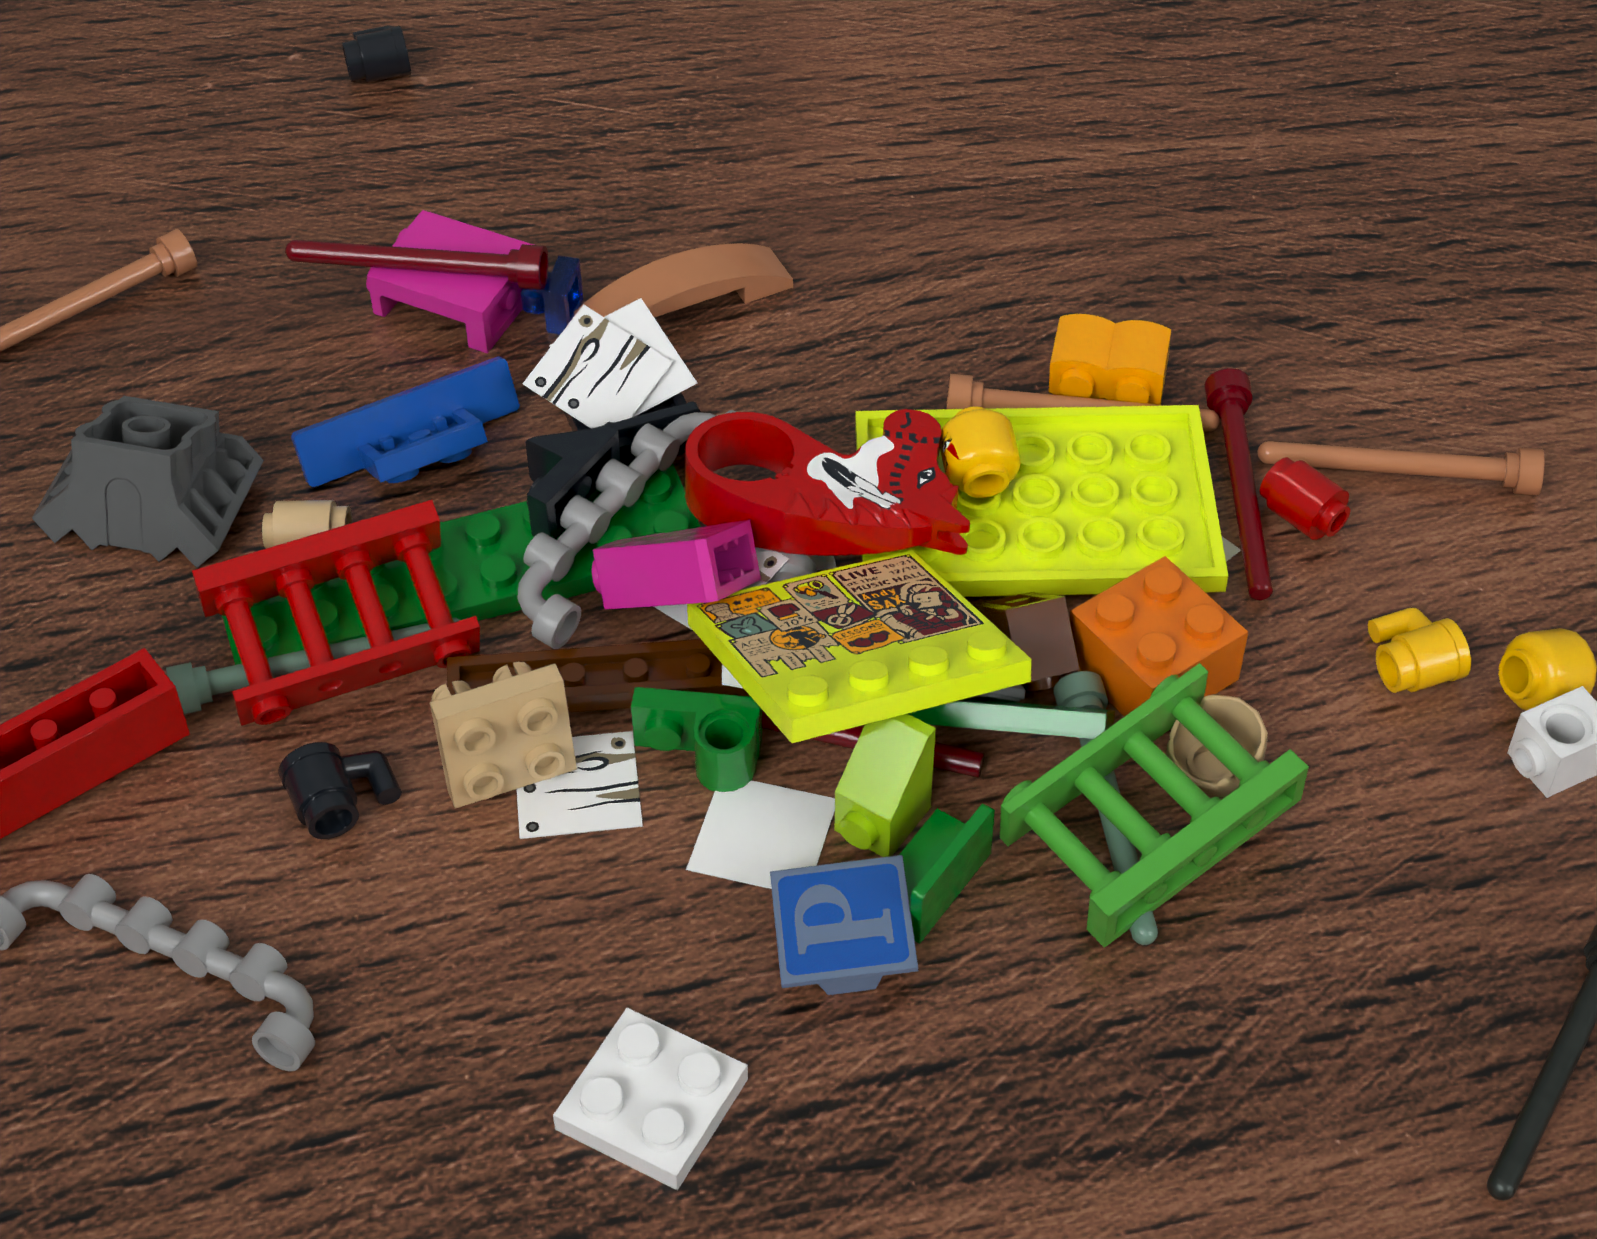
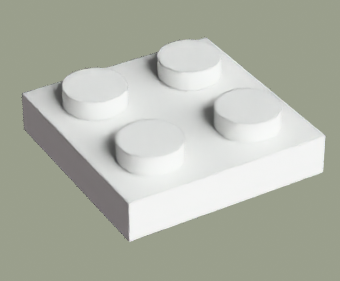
M626 1008L553 1114L555 1130L678 1191L747 1082L748 1065Z

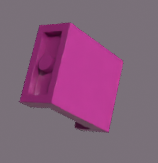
M422 210L408 228H404L399 233L396 242L392 246L509 254L511 249L519 250L522 244H533ZM375 267L370 268L366 280L374 314L386 317L399 301L463 322L466 326L468 347L487 354L537 291L520 289L518 283H510L508 277Z

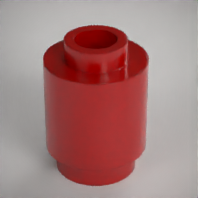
M1288 457L1282 458L1271 467L1261 483L1259 492L1267 500L1268 509L1312 540H1318L1325 535L1328 537L1335 535L1349 518L1350 508L1347 506L1349 502L1348 491L1303 460L1294 462Z

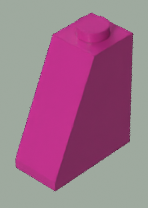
M750 520L620 539L593 549L595 560L592 564V579L596 590L602 594L604 609L715 602L761 580Z

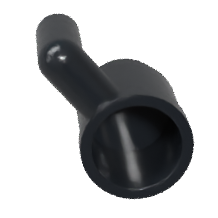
M387 25L353 32L354 40L342 42L351 82L366 79V82L369 83L397 76L411 75L408 52L400 25Z
M326 742L309 743L290 752L282 760L278 769L280 780L288 792L299 821L307 826L309 833L313 837L318 839H331L341 836L352 829L359 819V812L356 807L358 799L351 780L367 777L378 803L382 805L394 803L402 795L387 757L378 750L342 756L339 749L333 744Z

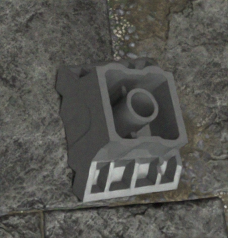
M123 396L119 400L105 404L102 407V414L93 422L82 424L76 428L75 437L71 439L72 449L32 519L54 543L73 529L91 550H94L98 545L117 546L150 553L160 562L178 548L198 568L219 550L264 460L242 436L220 433L219 411Z

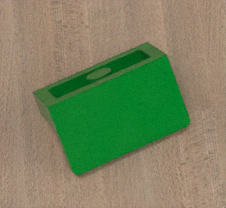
M982 803L966 824L937 808L899 854L903 856L915 942L920 944L990 856L995 816L993 808Z

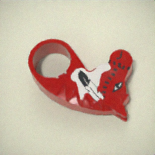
M902 409L891 413L884 421L883 436L869 440L850 455L834 451L779 418L757 412H732L712 417L698 425L687 439L685 450V499L689 510L699 521L707 526L750 520L754 544L757 548L789 554L818 556L877 554L914 546L964 555L967 554L968 549L967 542L959 533H968L970 531V521L957 510L959 486L951 484L946 474L938 466L942 431L938 421L928 413L911 409ZM733 465H753L775 472L776 479L769 477L755 481H739L722 477L714 473V471Z

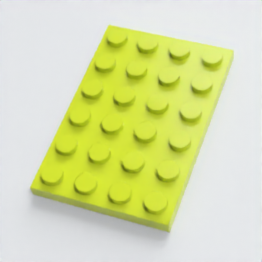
M1199 405L990 409L1002 413L1012 423L1021 465L1017 475L1010 481L1008 487L994 496L975 498L967 495L965 492L958 491L957 510L970 521V531L968 533H959L968 544L967 554L957 555L932 548L914 546L891 552L862 555L863 562L913 550L963 597L1013 596L1029 592L1051 595L1100 594L1164 556L1204 592H1226L1229 576ZM963 409L918 411L930 414L938 421L942 429L949 420ZM898 410L856 411V451L869 440L882 437L886 417ZM940 452L938 466L941 469V471L945 473L942 456Z

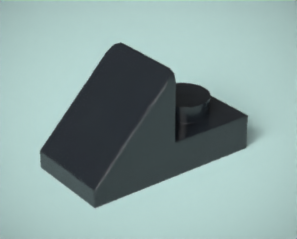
M608 426L536 436L526 441L529 476L534 482L527 493L532 536L535 537L538 533L543 532L556 540L566 530L560 525V519L568 502L576 495H580L593 502L602 493L596 489L597 478L602 468L611 459L621 462L617 430Z

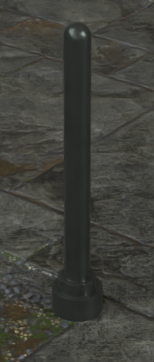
M1597 924L1584 947V954L1587 959L1586 967L1589 972L1488 1178V1192L1497 1200H1508L1516 1193L1597 1023Z

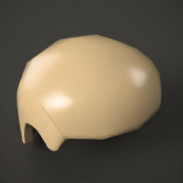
M1217 694L1203 697L1199 705L1258 762L1264 761L1268 732L1259 711L1239 697ZM1176 719L1169 734L1170 740L1167 743L1166 755L1208 797H1226L1239 787L1240 780Z

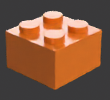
M1166 556L1070 610L1069 620L1080 669L1078 672L1090 671L1100 675L1108 701L1124 717L1150 699L1155 688L1164 679L1171 675H1178L1180 677L1199 663L1208 670L1204 697L1216 694L1239 680L1248 631Z

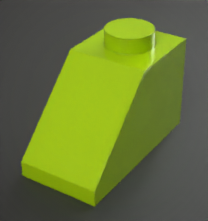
M909 714L864 725L835 790L834 831L840 833L847 842L856 848L869 849L882 857L893 856L931 808L936 728Z

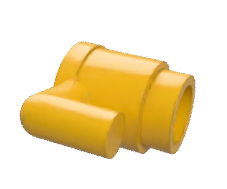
M1407 608L1368 621V632L1375 643L1392 639L1391 642L1378 646L1376 650L1377 669L1384 685L1389 691L1393 693L1403 690L1416 692L1447 681L1459 680L1469 675L1471 670L1469 646L1462 630L1453 620L1445 618L1432 623L1419 609Z

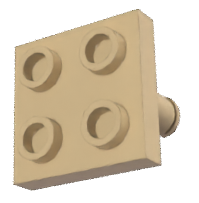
M514 662L513 666L517 674L516 676L512 677L508 666L505 665L495 672L493 683L471 689L469 684L464 681H452L453 689L456 693L452 696L446 684L435 689L430 707L447 790L455 809L577 770L564 681L556 664L531 670L530 666L525 662Z

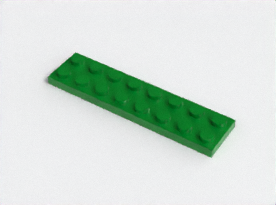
M671 464L664 471L658 469L646 481L643 492L638 500L630 507L623 505L614 514L601 539L594 544L588 542L575 555L568 573L560 581L555 582L551 580L545 586L542 596L546 601L555 594L569 598L596 591L592 579V564L595 560L593 549L620 539L701 527L698 519L687 506L685 489L674 464ZM527 501L440 522L441 547L432 549L429 556L452 618L463 620L476 616L477 620L481 621L522 610L517 599L518 585L525 572L530 568L524 563L523 558L527 546L534 538L531 534ZM395 560L373 567L370 574L391 631L428 623L406 562ZM336 578L314 585L311 593L329 644L365 637L366 633L347 580ZM276 596L254 603L250 609L267 658L304 650L287 598ZM222 616L235 665L242 664L227 618Z

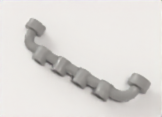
M729 410V411L726 412V413H732V412H736V411H734V410ZM701 412L682 415L668 424L663 431L649 423L645 424L638 431L632 442L631 453L636 456L634 461L627 466L616 459H611L602 468L596 482V489L602 492L593 503L580 495H576L568 502L560 519V525L566 531L557 540L543 532L538 533L531 540L523 558L524 563L530 568L519 582L517 599L523 613L533 621L531 632L534 638L553 649H559L568 642L579 624L581 608L559 594L551 596L546 601L542 596L543 589L551 580L555 582L560 581L571 568L575 555L588 542L594 544L601 539L614 514L623 505L630 507L638 500L643 492L646 481L658 469L664 471L670 467L679 452L680 446L688 439L691 432L704 421L717 415Z
M85 874L74 888L58 882L36 880L14 886L0 896L1 951L8 949L26 928V921L22 912L33 907H48L60 912L62 917L77 929L89 931L95 926L116 935L118 940L133 952L146 954L151 949L173 958L177 966L191 976L201 978L209 973L231 982L234 989L249 1000L262 1001L265 997H268L284 1005L286 1013H270L252 1036V1044L257 1053L276 1068L285 1071H296L315 1046L314 1036L309 1030L314 1017L313 1000L304 985L292 977L283 974L287 969L285 958L275 948L267 944H254L245 957L236 955L226 950L230 944L229 938L216 924L207 920H198L187 934L169 927L173 921L172 915L162 903L151 897H141L130 911L113 904L116 900L114 889L104 879L93 874Z

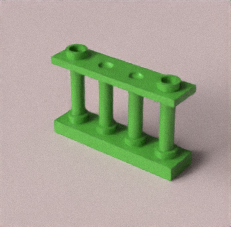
M1200 663L1180 677L1178 675H1171L1164 679L1155 688L1150 699L1034 782L1025 780L1016 785L1002 802L1000 839L1009 847L1026 833L1033 830L1091 890L1087 930L1104 948L1128 931L1139 917L1148 911L1156 910L1293 807L1302 798L1309 766L1291 749L1271 764L1266 760L1258 762L1199 705L1205 695L1208 670ZM1176 719L1240 780L1239 787L1221 800L1217 796L1209 798L1153 743V741L1173 727ZM1132 758L1192 817L1190 824L1174 836H1171L1169 833L1160 835L1104 777ZM1080 794H1083L1142 853L1140 861L1123 874L1119 871L1110 872L1054 813Z

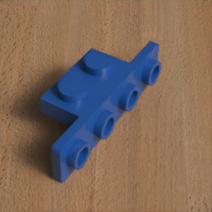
M497 356L292 433L291 439L305 480L311 487L322 485L361 469L367 470L379 482L399 483L418 475L419 468L437 461L451 463L468 457L472 453L471 448L488 442L483 423L517 411L520 404L508 363L504 358Z

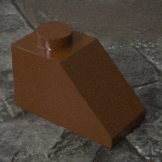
M1029 592L972 604L1032 659L1031 682L1024 683L1025 691L1052 688L1061 679V674L1080 670L1065 596Z

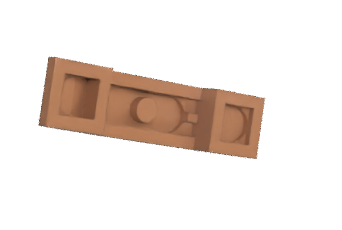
M743 243L719 244L690 249L653 261L612 282L583 304L605 317L642 298L655 318L735 290L746 304L793 288V278L770 247ZM583 304L576 311H574V316L583 306Z

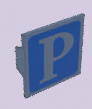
M902 855L770 871L782 988L818 984L828 995L874 990L877 988L882 976L919 971Z

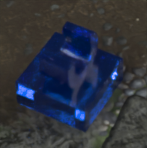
M558 256L552 272L548 271L547 283L543 290L522 289L521 291L522 309L532 314L545 313L548 333L561 334L573 319L574 311L583 302L580 259Z

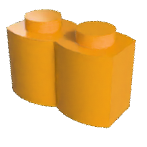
M1090 314L1061 316L1050 361L1049 392L1062 396L1094 399L1105 398L1107 400L1161 405L1169 358L1171 329L1154 322L1142 320L1114 323L1106 318Z

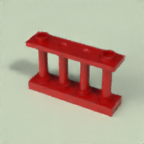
M433 500L192 570L198 598L205 618L216 614L226 616L249 683L247 687L232 691L241 726L252 722L259 725L272 724L289 716L294 709L437 665L439 668H447V657L471 656L473 653L480 651V625L477 617L473 616L457 622L453 621L429 556L432 549L441 547L440 519ZM399 560L406 562L430 630L395 641L370 571L373 567ZM340 578L347 580L371 648L334 659L311 589L316 584ZM280 596L287 598L310 667L274 678L250 608L256 602Z

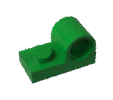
M635 687L631 704L634 746L651 747L660 751H671L674 749L695 751L696 776L700 783L711 791H735L743 788L753 779L762 743V709L752 697Z

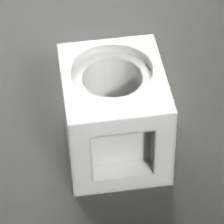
M1583 686L1520 713L1507 752L1512 758L1516 769L1524 777L1530 778L1546 798L1597 775V701Z

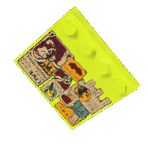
M913 550L739 590L715 602L687 604L688 625L791 743L1031 682L1032 659Z

